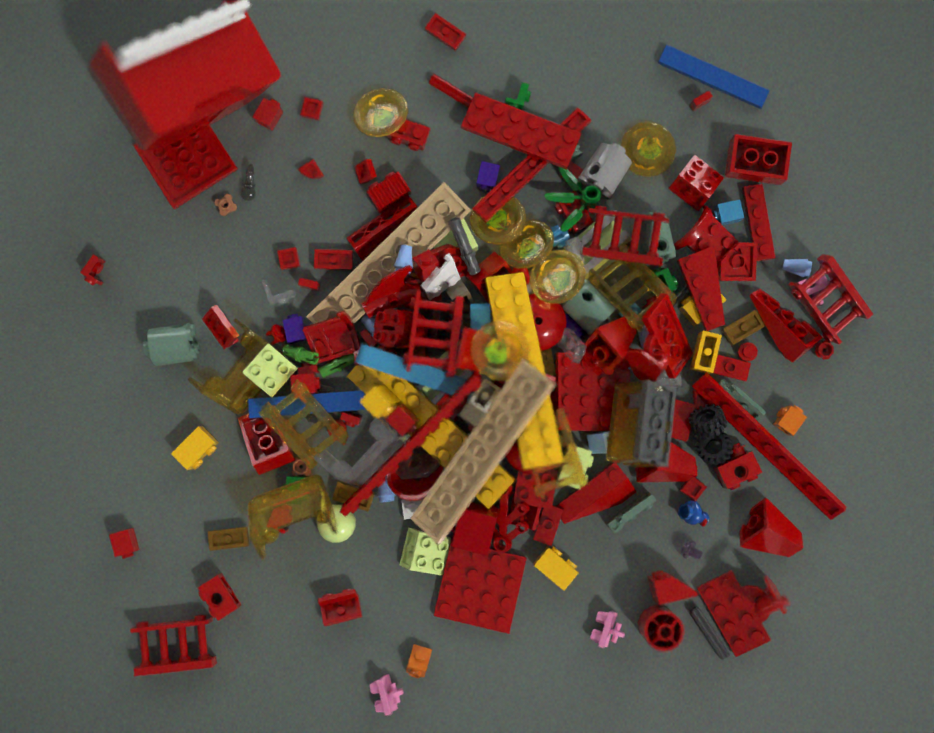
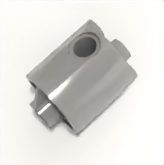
M600 143L578 180L587 186H596L600 190L601 196L609 200L631 166L632 161L625 154L626 150L619 144Z

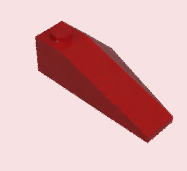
M758 289L749 295L776 346L783 356L792 363L801 358L823 338L805 320L800 322L793 317L794 312L782 309L780 303L762 289Z
M612 461L589 479L585 486H581V489H576L556 506L564 509L561 520L566 524L620 505L634 495L636 490L618 464Z

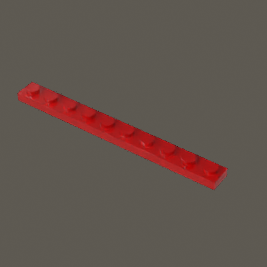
M475 371L342 504L340 513L345 517L350 512L353 514L359 508V503L363 499L366 501L373 494L372 490L376 486L380 487L386 481L385 477L389 473L393 474L399 468V463L403 459L406 461L413 454L412 450L416 446L420 447L427 439L425 437L430 432L433 434L440 427L439 423L443 419L447 420L454 413L453 409L457 405L462 406L468 399L467 395L471 391L474 393L480 388L482 376Z
M707 372L693 383L692 387L708 403L715 404V407L717 405L720 406L726 420L830 520L846 510V506Z

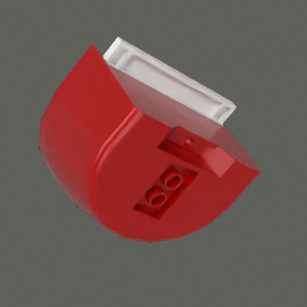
M223 0L214 12L208 10L198 19L191 17L179 27L177 24L168 27L166 32L162 34L159 31L148 36L149 39L145 41L138 39L132 42L130 47L120 50L115 58L107 44H101L89 62L88 72L141 149L155 150L214 124L254 100L280 78L279 68L247 13V9L251 6L248 0Z

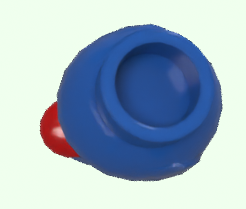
M687 501L685 504L680 505L678 509L679 517L690 525L699 523L701 526H706L710 520L708 513L702 511L697 501Z

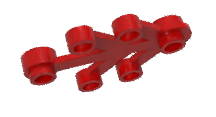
M512 484L500 496V513H498L496 521L499 525V531L495 527L493 534V546L498 552L509 551L512 547V540L529 529L528 523L521 520L516 524L515 529L507 534V526L520 515H524L529 511V505L526 502H521L508 515V496L512 491Z

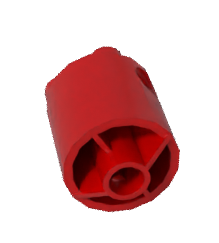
M390 308L377 312L373 334L375 342H379L380 345L387 348L409 349L414 311ZM418 313L417 318L425 319L421 313ZM416 326L415 337L427 338L428 328ZM414 345V349L420 347V345Z
M657 604L648 607L640 615L638 620L639 631L650 646L663 652L671 651L679 646L683 640L684 627L679 617L672 611Z

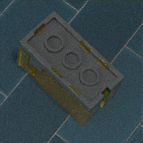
M649 380L615 383L606 461L623 463V465L630 467H668L676 389Z

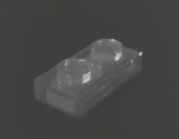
M564 328L563 336L558 345L572 362L580 363L582 356L585 354L586 345L572 329Z

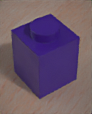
M481 161L476 187L480 191L489 193L496 186L500 165Z
M298 314L287 316V319L283 320L287 343L293 344L307 341L303 332V328L306 326L304 317Z

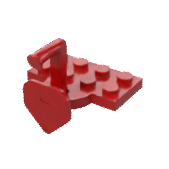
M661 293L642 317L648 332L643 349L629 348L623 359L628 361L634 375L641 381L649 380L656 382L664 369L668 378L675 379L693 355V351L668 294ZM605 367L602 369L607 375L614 373V369H605Z
M732 570L697 586V590L735 657L770 642L771 637L765 629L763 622L768 619L770 613L779 609L783 614H786L787 609L785 606H790L786 596H780L777 587L768 575L764 576L767 585L765 589L755 585L741 586Z

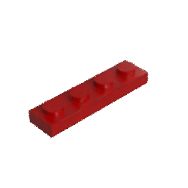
M763 184L745 186L742 188L751 243H757V262L775 259Z

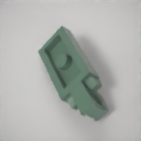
M725 379L719 382L757 421L765 415L766 411L736 385H731Z
M646 492L608 521V527L613 533L622 530L623 525L627 521L632 522L642 510L647 511L653 507V503L656 501L655 497L651 493Z

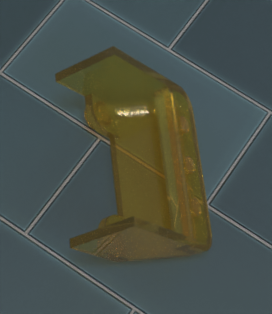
M235 318L233 321L245 330L241 336L240 343L246 348V351L224 379L219 376H212L204 385L192 377H189L188 381L208 398L235 414H242L249 408L248 399L257 398L262 391L259 386L243 374V370L267 344H270L283 356L284 354L254 330Z
M312 475L257 495L249 501V539L262 560L266 559L265 545L277 540L279 529L314 516L318 523H328L333 534L337 533L335 512L322 477L320 475Z

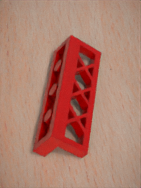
M408 195L348 236L347 240L361 260L364 261L418 206ZM408 203H410V205H409L408 207H406L405 209H402V207H404L405 205H407ZM393 215L391 219L386 220L389 216ZM378 226L375 230L371 231L373 227ZM362 237L359 241H357L356 243H354V241H355L357 238Z

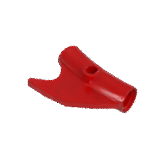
M411 265L382 278L370 292L367 299L361 303L369 318L375 316L379 311L411 303V298L416 296V291H421L418 284L412 285L404 282V278L412 271Z

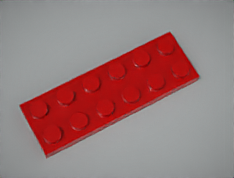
M476 92L461 124V129L566 170L581 137V133Z

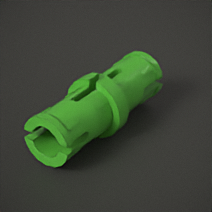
M289 344L283 346L282 351L285 352H282V354L294 358L298 362L304 361L315 365L319 361V358H317L319 354L316 352L308 351L301 346L300 348Z
M354 353L335 358L333 361L318 367L322 377L325 378L337 371L341 372L343 368L355 363Z

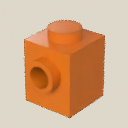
M786 406L778 411L776 414L778 418L773 425L786 435L794 436L807 417L802 414L804 411L798 406Z

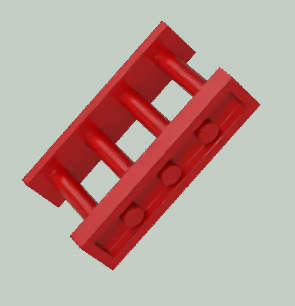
M595 206V209L589 208V213L596 215L592 244H589V248L583 247L582 255L662 266L663 258L658 257L657 248L661 223H669V219L665 217V214L653 212V216L608 211L607 207ZM604 216L615 217L611 246L608 247V250H602L601 246H599ZM623 218L634 219L630 249L627 250V253L620 252V248H618ZM642 220L654 222L650 248L646 255L639 254L637 250Z
M822 254L817 258L820 263V269L803 284L790 282L788 285L792 289L791 294L800 300L823 332V338L829 343L833 342L840 345L842 341L837 334L856 317L869 319L873 313L834 257ZM827 274L831 279L830 284L811 299L806 291L822 276ZM838 289L841 293L840 298L825 312L821 313L817 305L833 290ZM845 303H848L851 307V312L832 328L827 319Z
M417 290L416 296L411 298L410 308L414 309L409 352L404 354L403 365H407L406 372H410L412 364L441 367L443 370H446V377L454 378L464 297L456 296L455 301L450 304L420 300L421 291ZM418 308L448 311L449 314H453L452 321L442 322L417 318ZM416 326L447 330V332L451 333L450 339L443 341L415 337ZM414 345L443 348L445 351H448V358L442 360L413 356Z
M206 615L194 616V619L155 624H148V621L136 623V626L130 629V633L139 632L142 662L134 668V676L213 668L217 664V658L208 654L205 624L212 622L213 617L206 618ZM197 625L200 655H198V658L191 659V656H188L186 627ZM169 628H178L180 657L179 660L171 661V658H169L166 630ZM147 631H159L161 659L157 663H152L149 657Z

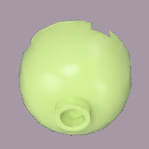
M333 504L324 508L317 519L319 534L325 540L332 543H340L347 540L353 534L356 527L354 514L350 512L345 517L340 513L342 504Z

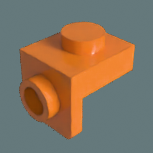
M413 644L406 669L410 676L414 678L425 677L432 649Z

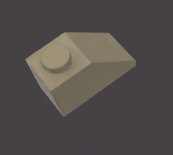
M460 279L455 285L447 288L445 292L451 302L455 301L456 296L464 297L461 320L466 327L470 324V304L475 303Z
M486 378L483 379L482 385L474 392L459 415L475 427L486 414L501 390Z

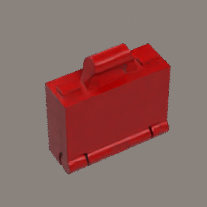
M471 502L458 519L457 526H453L450 530L453 532L452 547L488 556L499 509L496 507L488 509L485 505Z

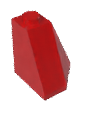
M624 316L598 327L577 352L590 367L600 366L613 370L626 356L637 333V329Z
M672 442L670 443L668 467L651 465V463L639 461L635 463L637 482H687L698 476L696 457Z
M764 498L751 508L749 512L751 517L747 525L743 524L740 529V546L742 548L785 557H791L803 549L802 532L769 499Z

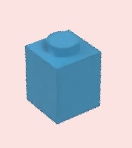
M740 200L717 204L712 211L713 216L722 225L740 222L744 219Z

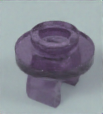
M694 541L686 542L681 550L685 559L690 556L694 559H700L703 552L695 548L696 542Z

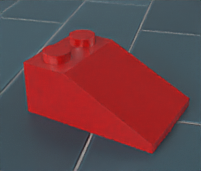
M249 414L238 418L252 466L259 475L295 461L279 416L249 418Z

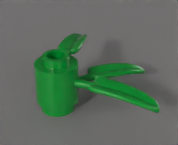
M559 167L562 177L573 191L579 190L582 194L546 193L544 195L547 200L559 203H573L574 199H581L580 209H575L560 227L562 232H566L582 218V211L584 209L589 211V208L595 209V206H599L601 192L593 185L582 189V184L568 169Z

